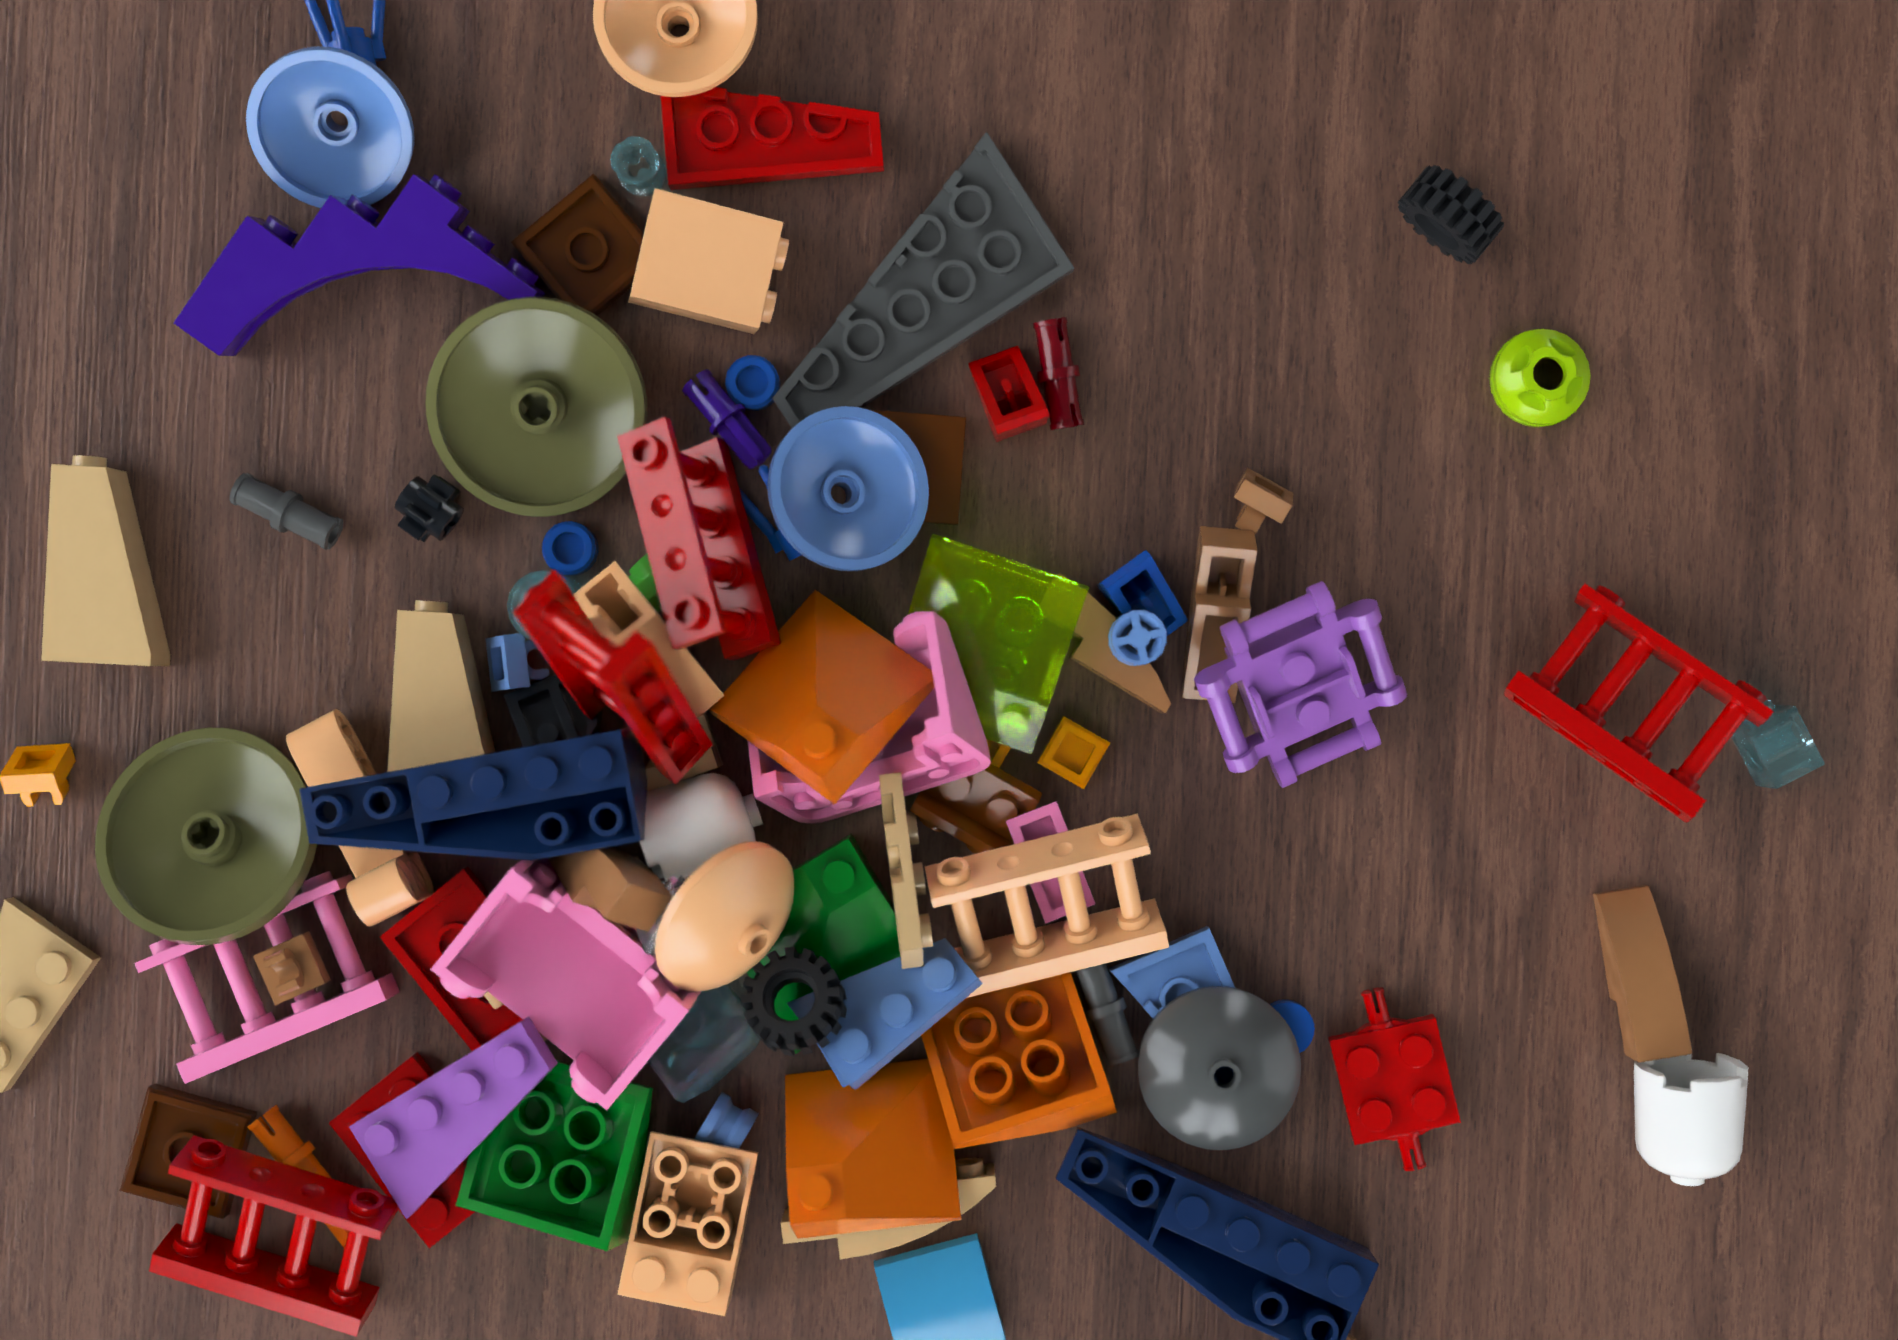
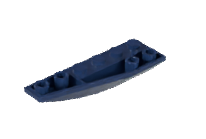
M631 728L299 789L308 839L311 844L537 860L644 840L647 775L641 744Z
M1077 1127L1056 1174V1179L1234 1320L1279 1340H1346L1379 1266L1368 1247L1219 1181L1080 1127Z

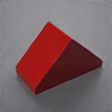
M1018 345L968 363L996 442L1047 423L1050 416L1048 408Z

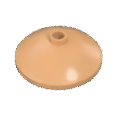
M594 0L593 24L603 55L611 67L624 80L652 94L667 97H685L700 94L717 87L740 68L751 51L755 40L758 9L756 0ZM679 24L689 27L688 32L681 37L673 36L670 33L672 28Z
M745 842L719 852L694 871L669 903L657 932L655 956L663 976L682 990L697 992L729 984L752 969L773 947L783 931L792 909L794 874L788 859L780 851L767 843Z

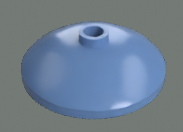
M308 47L290 52L273 62L261 74L248 100L246 126L249 142L255 157L273 182L289 195L306 204L321 208L330 195L344 198L348 201L353 194L367 204L372 205L396 188L410 165L414 150V126L403 95L381 69L352 52L332 47ZM339 111L343 113L348 120V124L339 125L334 122L331 112Z
M840 406L827 408L806 417L784 436L776 448L770 464L768 498L771 512L778 528L786 540L800 554L812 562L830 569L862 571L877 567L894 559L911 544L921 529L926 516L929 501V484L926 468L917 447L898 425L885 416L868 409ZM833 486H839L845 491L846 499L843 504L833 500L831 496Z

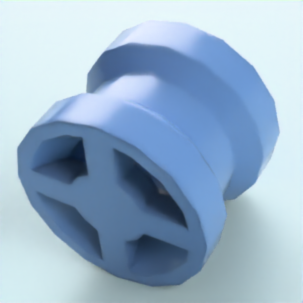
M1133 610L1119 616L1112 623L1108 632V646L1112 655L1121 663L1129 666H1141L1155 661L1163 653L1167 643V631L1163 622L1155 614L1146 610Z
M721 1092L694 1139L740 1148L759 1113L751 1108L744 1110L733 1105L732 1098L729 1095Z

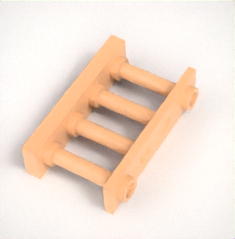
M1138 813L1125 817H1112L1101 823L965 857H951L940 863L924 866L933 908L951 904L962 945L954 949L983 983L966 998L1169 948L1166 929L1155 898L1141 901L1133 858L1151 853ZM1111 864L1120 907L1088 915L1079 872ZM1057 877L1067 920L1036 928L1025 885ZM1004 891L1014 933L983 941L972 898Z

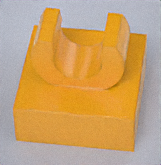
M71 743L17 746L0 773V782L4 794L20 793L22 802L27 807H33L40 796V792H50L54 804L61 805L69 792V783L66 778L76 762Z

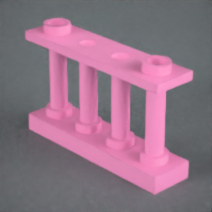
M327 871L305 880L301 887L302 894L295 896L276 917L264 925L273 947L292 939L293 935L284 913L313 902L345 979L344 982L340 983L344 991L343 993L325 1000L322 991L316 993L314 988L294 997L295 1002L291 1003L293 1014L275 1020L272 1011L268 1013L265 1011L236 939L213 944L245 1020V1023L241 1024L244 1034L226 1041L223 1032L216 1033L184 956L207 945H187L163 939L149 945L152 956L134 963L138 973L163 964L193 1035L195 1043L190 1046L194 1055L176 1064L184 1084L379 1004L400 992L392 973L375 979L372 970L365 971L333 893L346 888L347 883L353 880L351 874L334 880L331 872Z

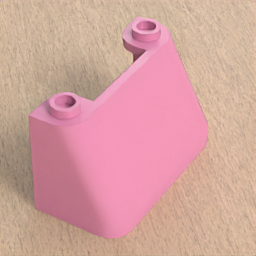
M920 611L905 616L902 622L894 628L893 636L896 646L932 670L935 688L835 805L747 740L754 798L797 822L822 823L880 805L879 775L901 772L905 797L976 774L989 767L991 759L988 742L946 621L934 611Z
M548 858L537 860L521 859L516 863L431 968L434 973L441 977L440 981L445 989L456 997L462 999L468 996L480 998L488 991L523 1020L530 1017L540 1034L574 1060L570 1065L569 1072L573 1079L571 1085L575 1092L584 1100L598 1103L606 1110H608L689 1012L701 991L682 990L663 976L655 956L657 935L651 930L648 932L605 920L598 909L572 902Z

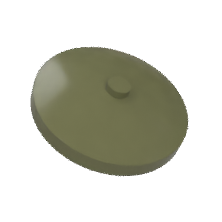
M514 298L491 305L470 316L449 335L440 348L430 370L426 387L425 405L429 432L434 447L447 470L467 491L478 499L495 508L517 515L532 517L562 515L579 510L600 499L626 474L617 436L647 423L648 412L645 384L639 366L626 343L606 322L580 306L555 298Z
M202 728L182 732L155 744L143 752L122 772L105 799L97 823L95 836L96 864L100 880L112 903L127 919L141 929L165 940L187 945H212L232 941L250 934L271 921L291 902L302 887L310 871L317 844L309 843L299 790L308 786L299 769L286 755L265 740L250 733L228 728Z

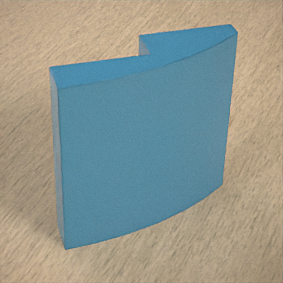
M977 1233L874 1261V1269L893 1340H1006L1005 1330L992 1289L990 1274Z

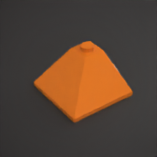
M814 590L778 631L781 644L760 651L723 693L725 696L713 704L709 710L711 714L835 805L935 688L931 669L902 649H899L895 644L823 594Z
M1071 972L965 998L921 1035L955 1149L1065 1130L1117 1113Z
M928 1059L887 1063L856 1090L850 1085L843 1088L833 1070L785 1075L786 1175L790 1226L797 1239L962 1220L954 1145Z

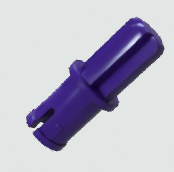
M706 369L696 374L695 376L708 392V395H704L692 379L684 385L682 392L711 424L709 428L710 433L714 436L720 435L746 468L753 469L760 466L771 455L772 448L744 415L746 407L742 403H734L712 376L713 374L710 370Z

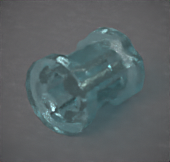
M630 136L614 147L611 154V167L617 174L621 185L629 193L636 196H649L653 194L655 188L660 189L666 179V167L649 140L640 136ZM640 157H644L650 167L649 169L641 168L638 171L637 177H634L628 166L638 165Z

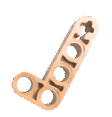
M335 709L286 735L288 749L308 787L377 774L350 722L340 710ZM339 846L356 878L346 885L348 898L358 917L367 926L371 927L427 899L434 893L432 880L417 851Z

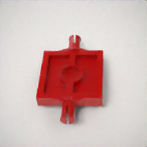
M1373 988L1377 1009H1375L1370 989L1361 992V996H1363L1369 1023H1365L1353 1032L1328 1037L1354 1145H1360L1383 1139L1398 1141L1403 1169L1405 1171H1415L1410 1154L1412 1149L1415 1164L1418 1170L1426 1167V1162L1419 1136L1430 1129L1461 1123L1436 1017L1434 1014L1407 1020L1390 1018L1384 988Z

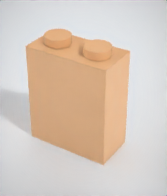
M655 188L628 303L755 334L759 330L761 322L770 324L773 316L777 292L768 289L773 269L782 271L788 251L789 239L780 237L784 222Z
M616 561L573 594L596 630L615 645L623 644L635 630L651 641L697 718L705 714L713 704L725 696L687 647L680 650L672 649L665 620Z

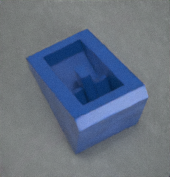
M1146 550L1136 555L1096 585L1118 616L1133 610L1151 612L1163 622L1167 636L1189 621L1152 556Z

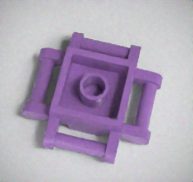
M1323 581L1307 587V594L1242 623H1238L1235 619L1221 625L1220 631L1226 645L1224 651L1227 659L1201 670L1194 678L1199 695L1207 698L1226 747L1223 757L1230 772L1242 773L1248 771L1258 763L1259 759L1267 756L1281 788L1297 782L1296 776L1361 747L1367 751L1381 745L1379 733L1371 719L1369 710L1378 706L1389 707L1397 705L1407 697L1403 679L1399 675H1395L1379 627L1382 615L1377 601L1374 599H1361L1336 610L1333 598ZM1353 630L1359 633L1374 681L1365 685L1361 683L1354 659L1347 649L1343 637L1344 634ZM1233 683H1237L1255 734L1246 738L1227 691ZM1351 720L1353 728L1287 757L1286 747L1344 721Z

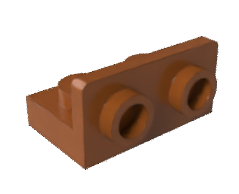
M990 763L989 767L981 772L920 791L910 811L919 816L920 821L926 827L936 832H947L964 842L972 853L977 854L1013 845L1014 841L1006 820L1035 810L1043 793Z

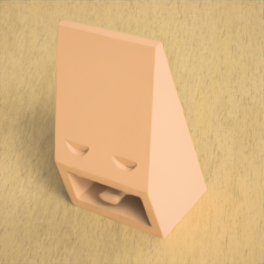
M655 1131L650 1132L617 1295L721 1316L726 1315L732 1297L742 1248L758 1152Z

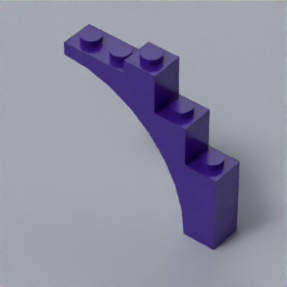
M413 174L379 224L376 220L380 213L353 194L348 201L344 198L330 195L297 243L294 240L298 233L278 218L269 215L265 221L264 219L247 215L180 312L174 324L218 356H236L265 322L295 299L332 281L370 271L422 269L449 273L488 287L508 300L521 297H544L546 293L534 285L539 276L514 258H511L509 263L505 264L490 253L495 244L469 225L463 231L458 229L470 212L457 202L462 195L458 189L436 174L433 175L430 181Z

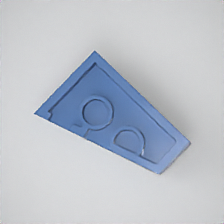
M1208 926L1168 942L1169 948L1141 954L1109 968L1113 975L1126 987L1152 1018L1170 1001L1186 992L1208 986H1229L1235 988ZM1228 1066L1218 1068L1214 1074V1081L1219 1084L1228 1083L1233 1077V1069Z
M946 938L934 942L932 947L923 948V967L902 969L901 958L897 957L841 980L840 983L845 990L847 998L843 1000L847 1008L845 1018L839 1017L840 1031L837 1035L830 1032L826 1036L830 1043L821 1049L853 1089H858L983 984ZM814 992L787 1003L798 1019L806 1016L812 1009Z

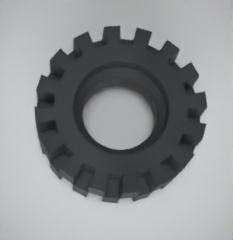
M1437 165L1427 166L1398 201L1399 211L1405 214L1403 218L1407 223L1414 225L1413 230L1418 235L1423 234L1427 238L1426 242L1431 246L1437 245L1440 247L1441 253L1446 256L1452 254L1454 259L1461 263L1463 260L1467 264L1475 263L1504 227V223L1501 221L1503 219L1501 214L1493 210L1495 205L1490 200H1484L1481 197L1483 193L1477 187L1473 190L1468 186V181L1462 176L1457 179L1453 171L1447 168L1443 171Z
M786 947V955L780 957L776 950L768 953L767 956L770 962L763 966L759 961L752 967L756 973L755 977L746 976L743 986L746 988L747 994H741V1004L746 1010L743 1015L754 1033L768 1048L775 1052L779 1048L784 1055L794 1056L795 1050H800L803 1055L813 1053L812 1045L819 1043L821 1048L829 1044L830 1042L826 1036L830 1032H833L835 1035L838 1034L841 1029L838 1020L839 1017L845 1018L847 1008L843 1000L847 998L845 990L840 983L841 981L827 960L822 956L817 958L812 950L806 948L803 949L802 954H799L795 947ZM795 982L810 986L814 991V1004L806 1016L798 1020L788 1021L776 1015L774 1001L776 995L784 986Z

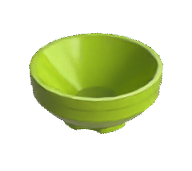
M1535 329L1514 336L1501 347L1491 365L1489 380L1494 400L1506 416L1525 426L1545 427L1566 420L1576 412L1585 400L1589 390L1591 374L1586 355L1577 342L1556 330ZM1549 358L1555 360L1562 368V381L1554 390L1544 389L1535 382L1533 371L1540 359Z

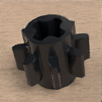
M435 474L429 482H426L419 476L415 477L403 489L395 503L394 508L404 515L398 523V527L418 541L426 542L430 534L439 541L443 540L454 529L464 512V508L454 502L461 491Z

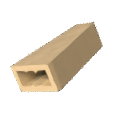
M74 455L72 456V465L51 464L41 661L170 666L171 655L127 472L107 467V458Z
M415 600L414 611L397 610L388 772L494 753L495 747L464 614L448 613V602Z

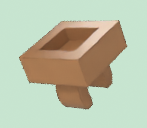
M1246 468L1236 485L1234 498L1244 503L1236 518L1238 521L1235 526L1241 530L1254 531L1256 534L1266 516L1282 524L1293 506L1294 493Z
M309 931L253 955L275 1006L331 981Z

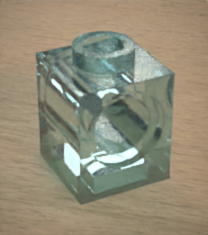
M1766 701L1764 705L1774 711L1769 719L1757 727L1745 718L1732 735V739L1756 786L1778 789L1825 765L1796 706L1773 705L1772 701Z

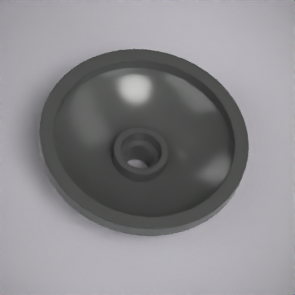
M1208 986L1178 996L1164 1006L1153 1018L1139 1048L1137 1063L1138 1080L1143 1098L1150 1112L1170 1134L1187 1144L1199 1148L1230 1150L1250 1145L1262 1139L1283 1121L1298 1093L1301 1079V1058L1296 1039L1290 1027L1278 1011L1268 1002L1251 992L1239 988ZM1222 1066H1228L1233 1069L1232 1079L1225 1084H1219L1214 1081L1215 1071Z

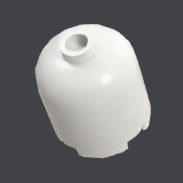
M717 773L703 774L680 781L676 785L673 783L647 791L644 840L640 841L648 867L652 868L653 873L659 879L665 878V881H662L669 893L674 896L689 876L714 855L737 844L756 842L753 827L762 825L763 822L753 794L742 797L735 782L725 775Z
M1716 1053L1715 1063L1691 1059L1692 1054L1640 1063L1635 1061V1141L1638 1152L1648 1165L1666 1175H1670V1179L1674 1183L1685 1186L1702 1185L1705 1183V1179L1715 1178L1732 1170L1740 1161L1743 1148L1748 1066L1738 1059Z

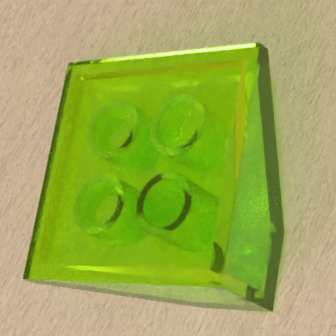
M933 534L908 615L920 611H934L946 621L986 739L1032 754L1090 586Z

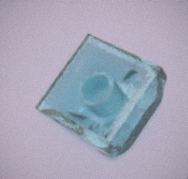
M729 984L701 991L689 1012L647 1061L677 1101L684 1103L711 1089L745 1059L760 1042L758 1036L746 1022L743 1015L746 1010L741 1004L740 997Z

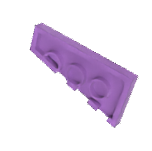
M527 1017L349 1126L401 1212L408 1219L448 1179L474 1149L494 1131L497 1125L542 1081L558 1062L530 1017Z

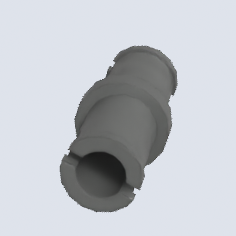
M243 473L239 476L231 489L229 498L231 504L243 507L269 520L271 528L279 532L285 533L289 530L320 545L325 550L331 549L341 535L343 519L331 516L303 502V496L293 490L283 492L254 478L249 473Z
M1107 964L1077 970L1076 974L1088 1005L1084 1013L1087 1021L1094 1022L1106 1057L1107 1066L1117 1065L1138 1057L1139 1051L1136 1049L1123 1012L1127 1008L1124 996L1118 997Z

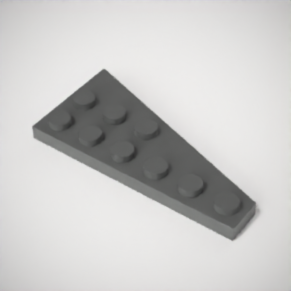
M987 132L975 145L974 150L960 168L955 170L946 181L943 189L923 214L917 217L869 277L868 282L850 304L848 303L836 318L837 321L817 346L811 349L772 398L791 428L806 417L827 408L840 406L863 408L1074 271V266Z

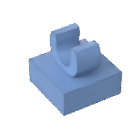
M524 633L506 634L485 639L492 692L530 687V681L541 680L549 676V669L534 670L528 665V653L538 648L532 639L525 641Z

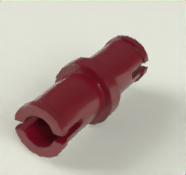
M1067 317L1033 323L1042 371L1037 372L1038 383H1044L1051 423L1050 430L1084 425L1075 377L1080 376L1079 365H1073Z

